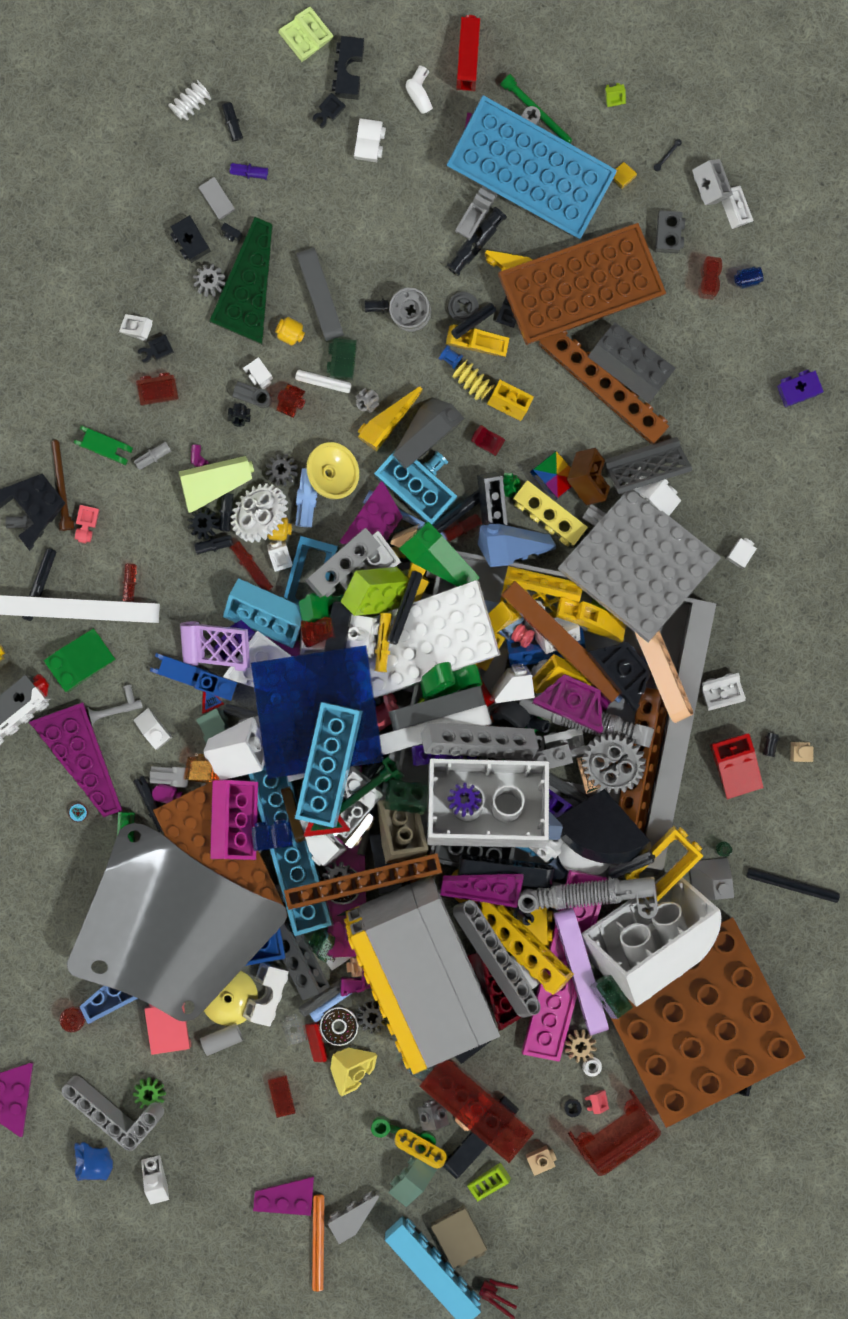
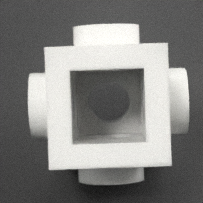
M561 838L559 840H548L545 848H529L547 863L551 857L555 859L561 853L560 847L564 841Z

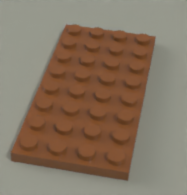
M639 223L498 273L526 345L666 294Z
M213 781L153 810L165 837L191 858L233 883L266 899L280 903L285 907L257 846L256 860L210 859Z

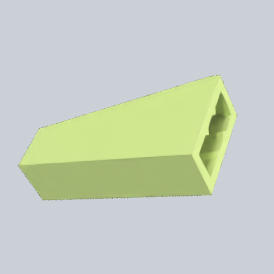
M243 456L179 471L188 512L190 513L251 480V473L254 472L252 461L248 462L247 457Z

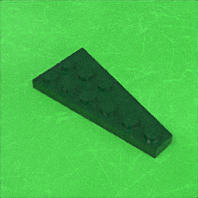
M254 217L209 322L262 345L273 224Z

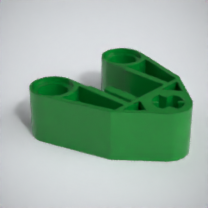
M443 662L435 665L421 678L420 685L424 701L481 686L482 682L477 665H469L453 672L451 663Z

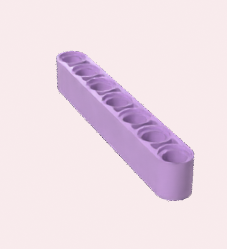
M572 908L553 913L569 970L574 973L572 980L588 1033L592 1036L609 1030L575 912Z

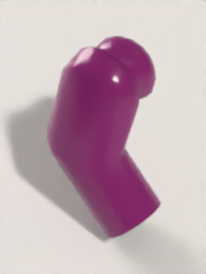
M192 445L191 463L195 467L209 465V462L201 456V445Z

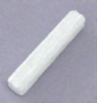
M297 370L295 379L298 381L349 393L352 386L350 382L302 370Z

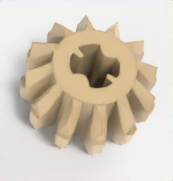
M582 1029L581 1035L578 1034L577 1030H574L575 1037L571 1034L567 1035L571 1041H565L564 1044L569 1047L564 1050L566 1053L571 1052L568 1056L570 1059L576 1056L575 1061L577 1063L580 1061V1057H582L584 1062H587L585 1056L588 1055L590 1058H593V1054L590 1051L597 1050L596 1047L591 1046L596 1043V1040L591 1039L592 1036L589 1033L585 1036L584 1029ZM580 1042H583L585 1048L582 1047L581 1050H578L576 1044L579 1045Z

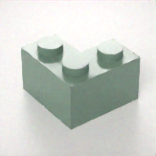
M219 708L196 719L205 735L203 738L206 743L209 738L231 728L226 723L228 720L223 710L220 711Z
M411 1156L408 1160V1168L405 1167L399 1176L396 1175L391 1181L392 1187L388 1192L405 1207L424 1192L438 1169L429 1166L414 1156Z

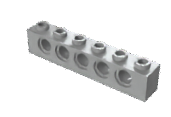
M427 723L420 733L425 754L482 756L488 758L502 757L506 759L521 758L527 760L531 759L539 749L534 729Z

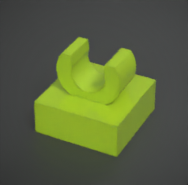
M616 83V86L613 87L606 85L605 97L607 107L626 104L624 84Z

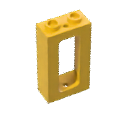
M673 826L651 847V852L655 855V858L673 840H678L688 850L655 884L657 901L703 857L701 852L703 848L695 840L691 842L687 838L689 835L681 827L677 829ZM647 866L626 874V880L638 879L639 874Z

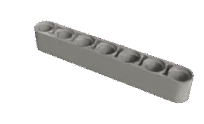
M468 900L455 905L453 908L454 917L517 1015L525 1018L538 1014L541 1008L538 999L477 904L472 900Z

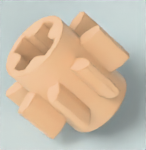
M356 957L350 958V962H346L347 973L351 972L352 977L362 976L363 968L359 966Z

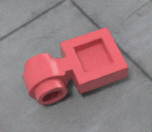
M80 505L76 524L82 525L81 529L77 528L75 533V539L78 542L85 544L91 542L93 532L89 531V527L96 528L99 509Z

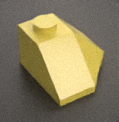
M346 1048L333 1054L330 1069L341 1097L357 1090L362 1084L360 1080L364 1077L365 1073L370 1075L375 1069L376 1053Z

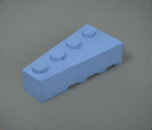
M103 986L80 1006V1009L89 1024L138 998Z

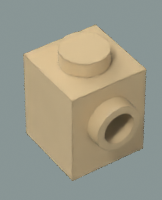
M547 1145L526 1154L534 1176L556 1167L554 1163L557 1160L553 1149L549 1150Z

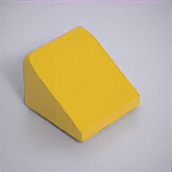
M623 162L616 168L617 172L613 180L623 189L637 176V173Z

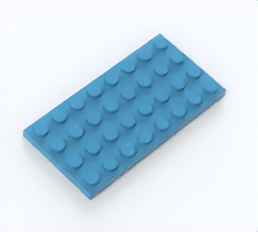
M484 95L481 97L446 166L578 239H581L617 172L611 166Z

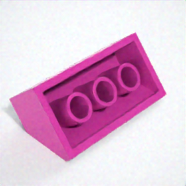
M213 781L210 859L256 860L258 782Z

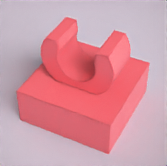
M605 1090L597 1091L585 1098V1100H591L592 1106H589L587 1110L593 1111L594 1114H601L609 1109Z

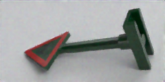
M387 757L382 761L385 768L379 772L380 774L342 802L336 827L332 828L309 822L304 832V837L350 832V828L341 817V813L382 782L388 781L392 777L400 780L405 775L397 769L394 760Z

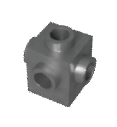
M435 1099L424 1102L425 1105L418 1108L423 1131L438 1130L449 1125L444 1102H436Z

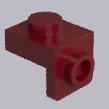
M480 425L474 432L471 441L480 449L496 456L505 439Z

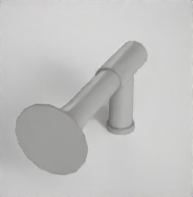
M132 685L123 686L128 703L99 711H93L88 707L92 726L100 718L143 708L141 699L137 701L134 699Z

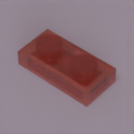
M287 1075L268 1079L276 1117L295 1114L296 1110Z

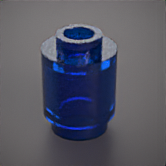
M753 266L737 270V275H734L736 286L744 289L763 282L764 277L761 267L756 268Z

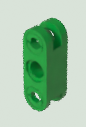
M80 426L79 429L86 434L83 441L74 440L73 443L126 466L128 460L116 455L117 449L119 448L131 453L133 447Z

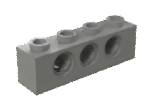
M364 528L305 581L320 598L324 595L329 597L336 590L334 586L339 582L341 585L350 578L348 574L352 570H359L365 565L363 561L367 557L372 559L379 553L377 548L381 545ZM355 547L362 549L363 555L361 557L355 555ZM343 559L348 562V569L341 568L340 560ZM326 572H331L334 575L333 582L326 580Z

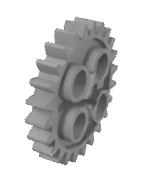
M610 731L608 737L605 733H602L601 739L595 736L594 742L590 741L589 747H586L584 751L586 754L583 755L582 759L586 761L583 762L582 766L587 767L584 774H590L588 780H595L593 786L600 784L601 791L604 787H607L608 793H610L611 789H614L615 793L618 794L620 788L623 792H626L627 787L633 789L634 784L638 785L639 778L642 779L644 775L642 772L646 768L643 765L646 759L641 758L644 751L638 752L640 744L634 746L635 739L628 741L627 734L624 738H621L620 732H618L617 736H614L612 731ZM612 748H618L620 752L616 753L612 750ZM600 757L604 759L605 762H599L596 758ZM623 763H629L632 767L627 768ZM608 773H614L616 777L612 778Z

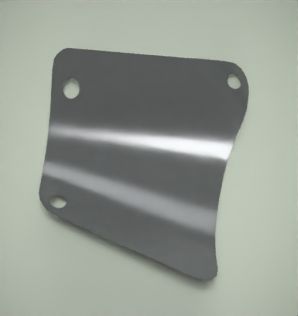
M128 824L117 835L106 870L67 961V968L73 976L132 995L160 1009L176 1020L182 1022L193 1020L208 1007L278 931L287 918V911L282 904L257 895L205 867L154 829L142 824ZM133 830L139 831L141 834L140 840L135 843L128 840V834ZM98 960L104 961L108 969L105 973L97 974L91 968L92 963ZM190 1000L194 1003V1011L191 1014H185L182 1006L186 1001Z

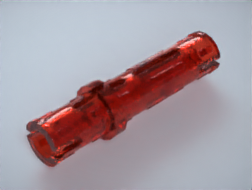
M240 541L230 547L240 560V565L246 568L261 589L269 591L274 587L254 562L252 554L246 551Z

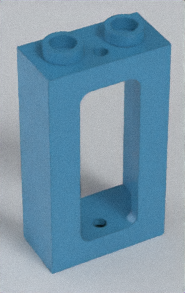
M300 536L284 598L299 605L300 600L296 599L295 595L308 549L313 548L324 551L326 553L325 563L337 553L338 546ZM326 572L325 574L327 581L330 580L331 572Z

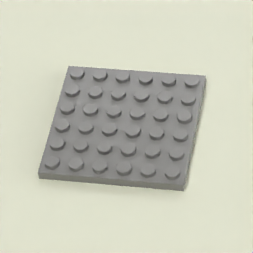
M629 490L622 495L565 559L558 570L649 643L720 561L721 557L665 512L659 511L650 504V501L646 500L647 498L644 499L639 493Z

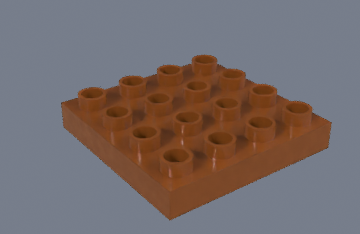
M733 917L721 922L715 943L699 963L637 1007L608 979L596 985L599 996L666 1128L806 1058Z

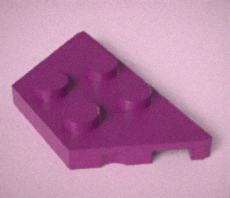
M381 481L339 541L341 544L346 545L364 528L372 535L379 531L386 542L403 519V516L384 482Z
M564 674L532 702V704L600 734L603 731L600 701L601 690Z
M34 1062L0 1072V1124L19 1137L24 1135Z

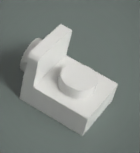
M273 540L270 544H267L275 572L292 567L293 564L286 541Z

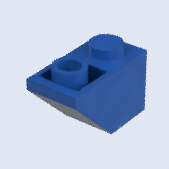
M200 670L194 688L231 701L237 682Z

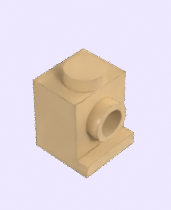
M791 742L790 761L813 762V746H810V742Z

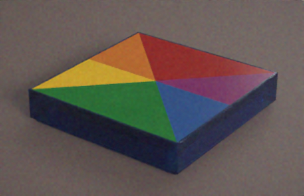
M557 451L530 471L531 475L554 501L572 488L567 480L571 467Z

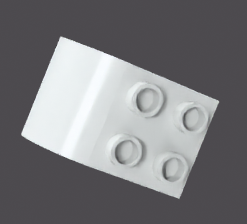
M682 877L658 901V912L653 918H643L638 912L637 899H630L581 933L591 963L637 1007L676 978L682 976L706 956L719 934L721 912L718 907ZM645 898V906L647 909H650L649 901Z

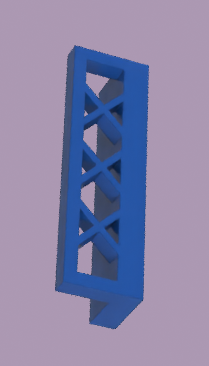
M580 627V640L577 642L586 650L583 629ZM506 639L510 667L518 663L523 665L536 664L542 660H549L553 654L565 659L557 650L546 654L539 644L533 645L530 643L526 648L523 646L511 648V643L518 642Z

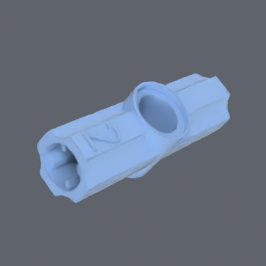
M307 468L301 469L300 488H298L296 499L297 513L295 525L312 528L317 491L312 487L308 479Z

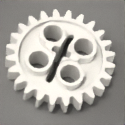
M266 483L264 487L259 484L258 489L253 486L252 492L246 490V496H240L241 502L235 503L238 507L232 509L235 514L231 516L234 520L231 522V525L234 526L233 531L236 532V535L246 542L248 540L251 543L254 540L260 542L261 537L266 540L267 534L273 536V530H279L277 525L283 524L281 518L287 517L283 513L288 510L285 506L288 503L285 500L286 496L273 484L270 486Z

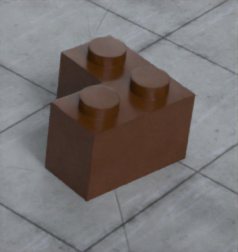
M596 447L576 452L567 478L569 484L574 488L585 505L606 501L610 486L601 475L605 460Z

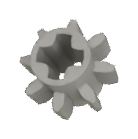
M364 388L355 396L357 398L356 405L361 411L367 410L371 413L379 406L378 394L372 389L367 391Z

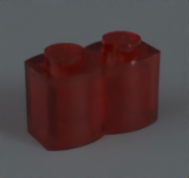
M707 256L701 266L702 280L698 287L700 298L713 300L720 289L719 275L722 271L721 258Z

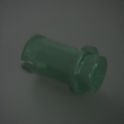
M723 841L716 846V852L722 857H727L732 853V847L729 843ZM722 847H727V851L725 853H723Z

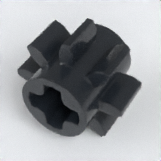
M235 403L233 408H228V421H231L237 427L244 426L246 422H250L251 409H247V406L242 403Z

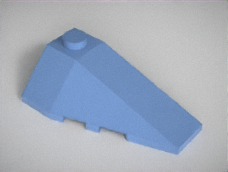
M502 524L480 526L478 546L490 567L510 565L516 559L525 560L528 559V555H539L556 549V544L549 534Z

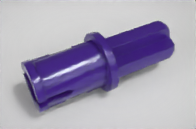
M231 163L230 174L245 176L247 179L252 177L267 180L268 168L252 166L250 163L249 165Z

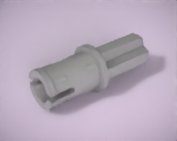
M165 441L152 450L148 449L149 452L134 460V463L141 470L153 462L157 463L158 459L172 451Z

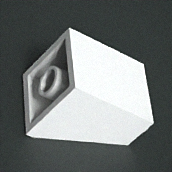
M251 717L209 738L204 748V756L211 763L213 771L218 775L219 779L225 780L262 771L270 745L254 717Z

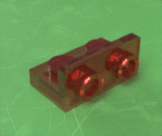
M161 373L159 377L155 378L142 376L140 380L136 381L141 406L179 400L176 379L170 373Z

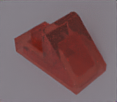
M324 617L314 623L301 621L302 640L305 647L310 648L333 637L331 618Z

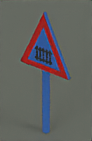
M203 691L202 714L224 705L218 696Z

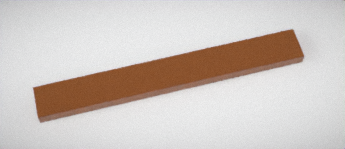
M513 581L501 596L591 685L601 690V694L612 703L620 693L588 656V652L516 581Z

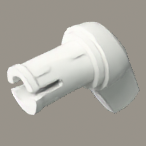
M418 66L412 79L407 80L406 89L418 110L423 114L433 109L426 91L422 87L423 81L429 74V70L423 66Z

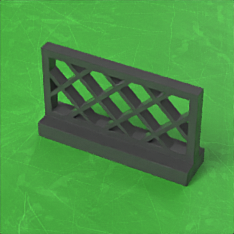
M678 437L605 459L608 477L612 480L618 494L692 471V466L680 446ZM666 462L672 463L670 466L664 465ZM647 468L653 469L652 472L646 471ZM629 474L635 475L633 478L627 477ZM622 482H628V484L620 486Z

